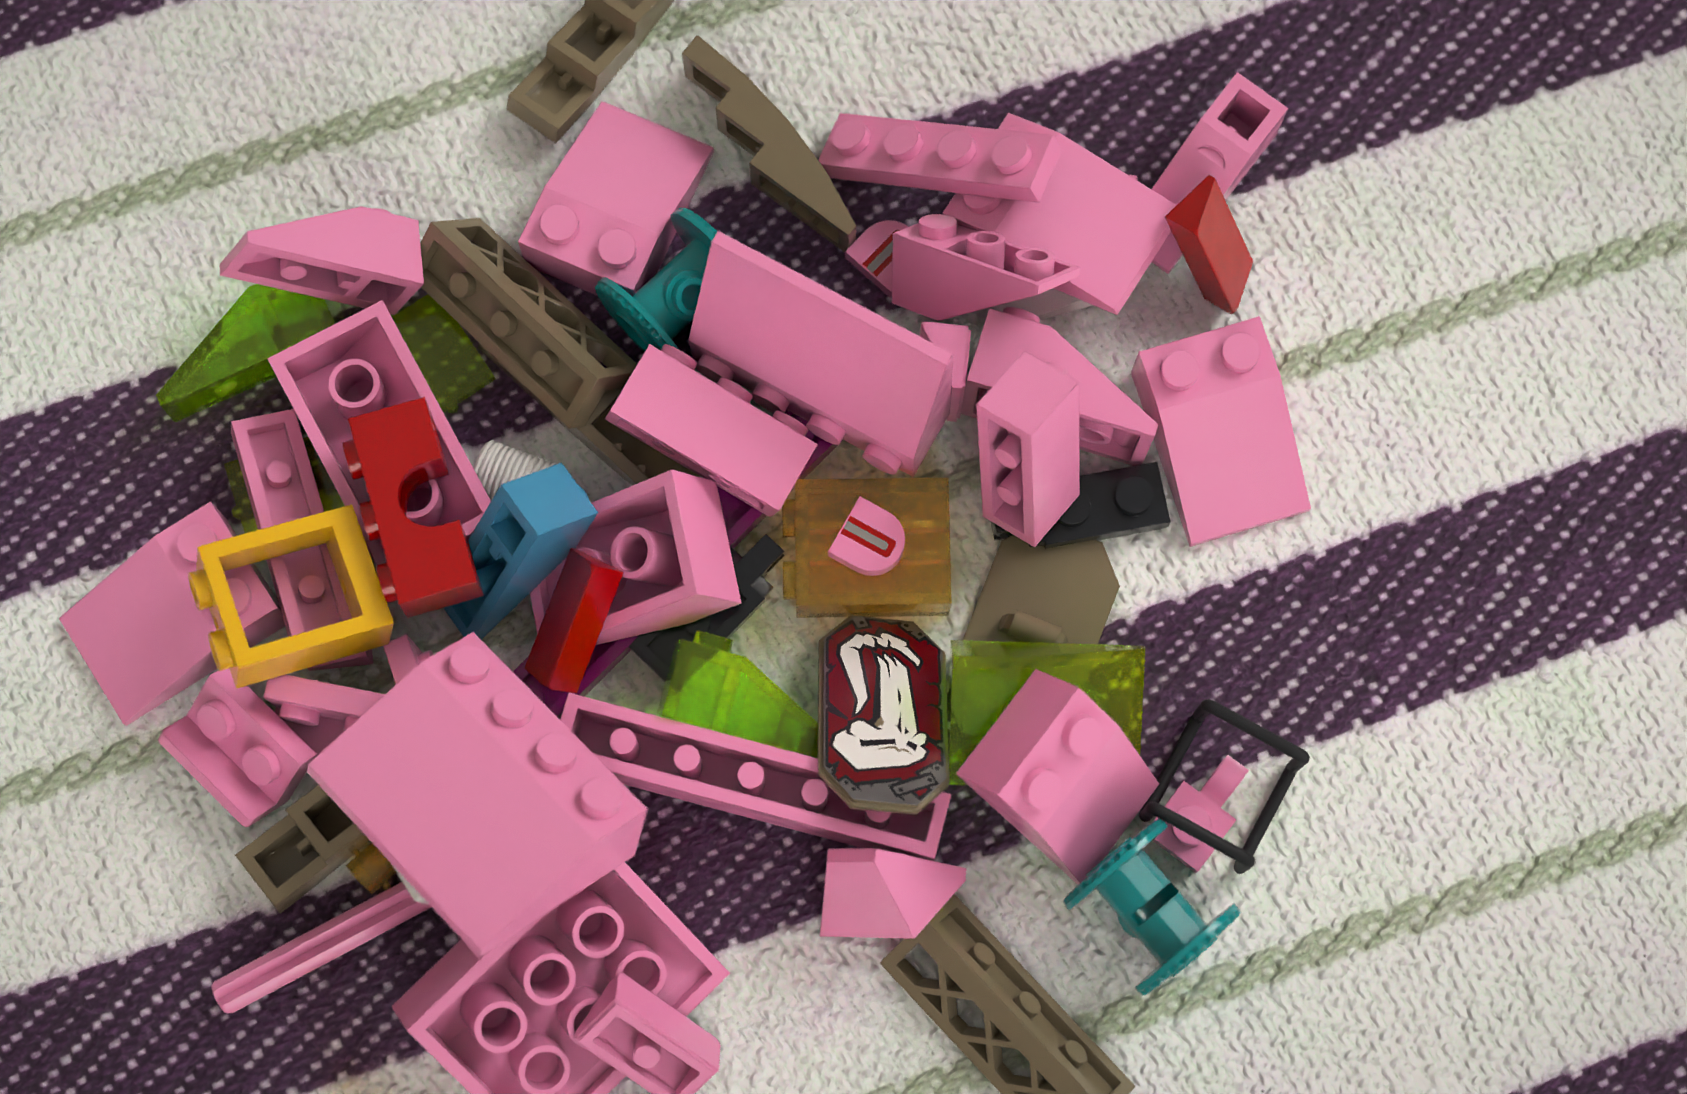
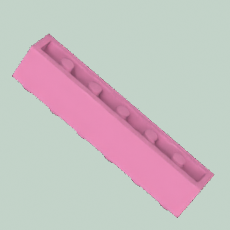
M568 692L561 721L624 785L864 849H880L926 860H935L952 794L942 792L917 815L852 809L818 775V758Z

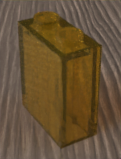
M949 478L797 479L795 483V499H786L782 505L783 537H795V561H783V600L796 599L797 618L849 617L850 615L864 617L949 616L952 604ZM860 496L893 514L899 520L904 530L905 545L900 561L893 569L881 575L868 576L860 574L828 557L831 545Z

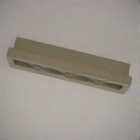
M481 218L434 221L430 223L420 242L424 284L421 288L569 429L586 426L604 392L623 388L637 363ZM598 361L602 362L607 368H604Z
M955 894L914 939L904 938L880 962L885 970L1001 1094H1129L1136 1087ZM918 944L937 962L939 980L924 978L905 958ZM956 998L972 1000L981 1009L984 1015L985 1028L967 1025L958 1015ZM1002 1047L1018 1049L1030 1063L1031 1077L1014 1075L1003 1063Z

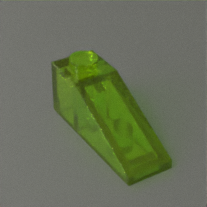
M260 284L248 287L156 394L160 406L174 422H177L277 377L267 358L337 323L327 300Z
M696 630L693 642L677 639L657 714L728 735L818 758V722L748 658L730 653L734 640Z

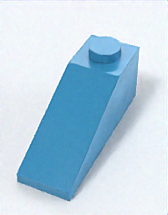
M562 463L501 484L468 539L483 596L444 607V610L463 637L474 632L482 640L567 558L570 548L577 547L598 514L586 492L576 483Z

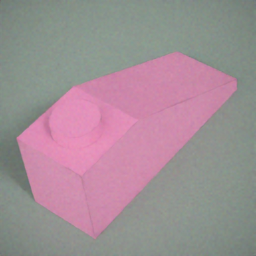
M363 206L247 231L219 264L220 276L361 308H367L383 300L389 313L395 315L424 284L418 220L395 215L384 209H371Z

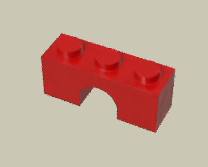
M425 397L348 418L353 439L342 442L343 450L353 480L364 477L370 500L359 503L369 540L373 541L381 538L387 562L376 565L386 602L390 603L398 600L407 618L482 597L483 593L470 546L460 520L428 527L414 523L406 515L408 499L419 485L426 481L449 475L433 415Z

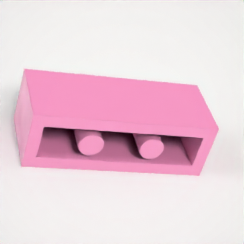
M649 344L605 420L699 476L716 481L718 487L765 515L771 517L779 512L818 445L805 437L808 428L783 412L775 411L771 417L751 405L750 402L753 396L738 384L725 378H719L717 383H714L694 371L697 362L683 351L664 344L662 349L659 350Z
M1024 351L976 404L983 517L1031 546L1036 547L1080 495L1079 381L1073 379L1070 373L1060 365L1052 362L1045 363Z

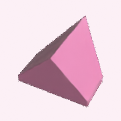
M828 849L820 936L914 939L965 882L966 868L880 849Z

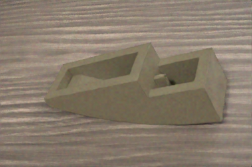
M319 785L286 809L288 813L286 817L235 854L236 858L280 914L370 841Z

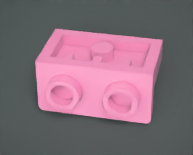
M230 669L218 670L209 675L188 714L163 729L158 738V742L244 827H250L288 802L307 772L308 764L317 756L248 686L236 689Z
M282 675L267 680L263 697L276 707L275 713L318 756L385 694Z

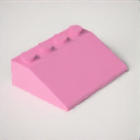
M719 231L711 242L688 339L692 358L697 362L696 369L716 383L719 378H725L752 391V399L772 413L775 411L785 413L788 410L807 420L806 427L813 434L831 444L839 445L843 439L864 451L862 457L869 464L885 473L895 475L899 469L914 477L950 414L953 354Z
M474 632L420 662L308 764L307 773L478 958L635 856L648 810Z
M624 862L480 958L461 939L391 1007L406 1031L470 1094H608L626 1076L573 1039L575 1032L610 981L618 973H624L675 1010L687 1016L730 972Z

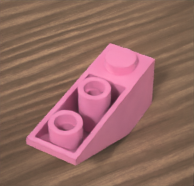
M1237 72L1199 120L1152 190L1177 205L1208 175H1211L1216 179L1226 200L1275 138L1288 108ZM1172 231L1152 260L1153 264L1167 274L1170 273L1183 256Z
M931 214L921 217L919 223L893 233L892 304L941 321L1039 295L1080 277L1081 267L1056 259L1054 253L1049 250L1024 248L1005 241L1004 235L998 232L976 231L957 224V220L952 216Z

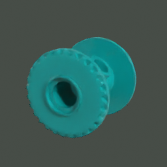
M685 207L675 210L671 214V221L686 247L633 296L606 277H602L595 286L596 293L608 313L643 352H645L649 344L659 350L662 349L664 344L678 349L672 339L692 322L711 242L718 231L698 214Z
M1160 818L1149 824L1134 838L1129 837L1089 871L1086 874L1087 878L1063 900L1065 907L1070 911L1096 889L1117 913L1118 921L1123 930L1131 937L1139 939L1159 962L1160 965L1135 987L1137 992L1143 996L1156 989L1169 977L1176 976L1218 939L1217 936L1229 927L1241 913L1239 907L1233 903L1207 924L1147 855L1143 848L1168 827L1166 822Z

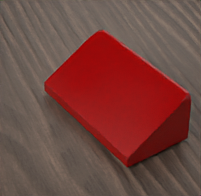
M1208 175L1165 216V219L1204 299L1233 315L1239 307L1253 259L1216 179Z
M570 548L524 668L543 686L551 690L577 694L624 572L575 548Z

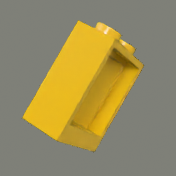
M352 504L197 546L196 570L188 572L190 589L197 609L200 611L209 608L216 627V631L208 633L212 656L219 671L230 669L236 689L389 644L394 621ZM326 543L352 619L249 648L224 571Z

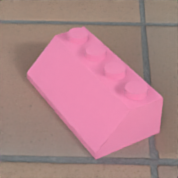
M383 300L267 358L344 505H353L367 548L376 565L387 562L381 538L373 541L369 540L361 516L359 503L370 500L364 477L353 480L342 442L353 439L348 418L425 397L433 415L449 475L435 478L419 485L408 499L406 515L414 523L428 527L460 520L467 539L470 538L491 500Z

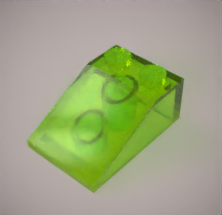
M950 640L948 692L949 785H968L956 773L1035 669L1079 687L1119 725L1140 755L1145 646Z

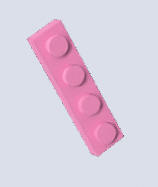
M840 113L818 161L829 177L833 179L1039 203L1062 148L1054 135Z
M294 409L231 421V435L258 530L324 512ZM326 543L267 559L288 637L352 619Z

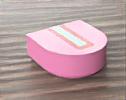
M893 220L880 221L873 224L845 251V259L889 298H892L893 233L908 227L901 222Z
M860 496L831 545L828 557L863 575L876 576L884 574L893 569L903 555L905 545L903 527L893 514Z

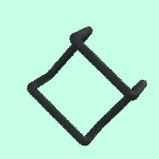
M1205 699L1190 717L1157 779L1159 786L1142 807L1139 817L1144 822L1150 821L1154 816L1160 818L1236 860L1234 870L1238 874H1243L1255 865V858L1253 856L1296 773L1309 762L1310 756L1304 749L1213 700ZM1209 713L1292 758L1284 768L1242 849L1159 804L1202 722Z

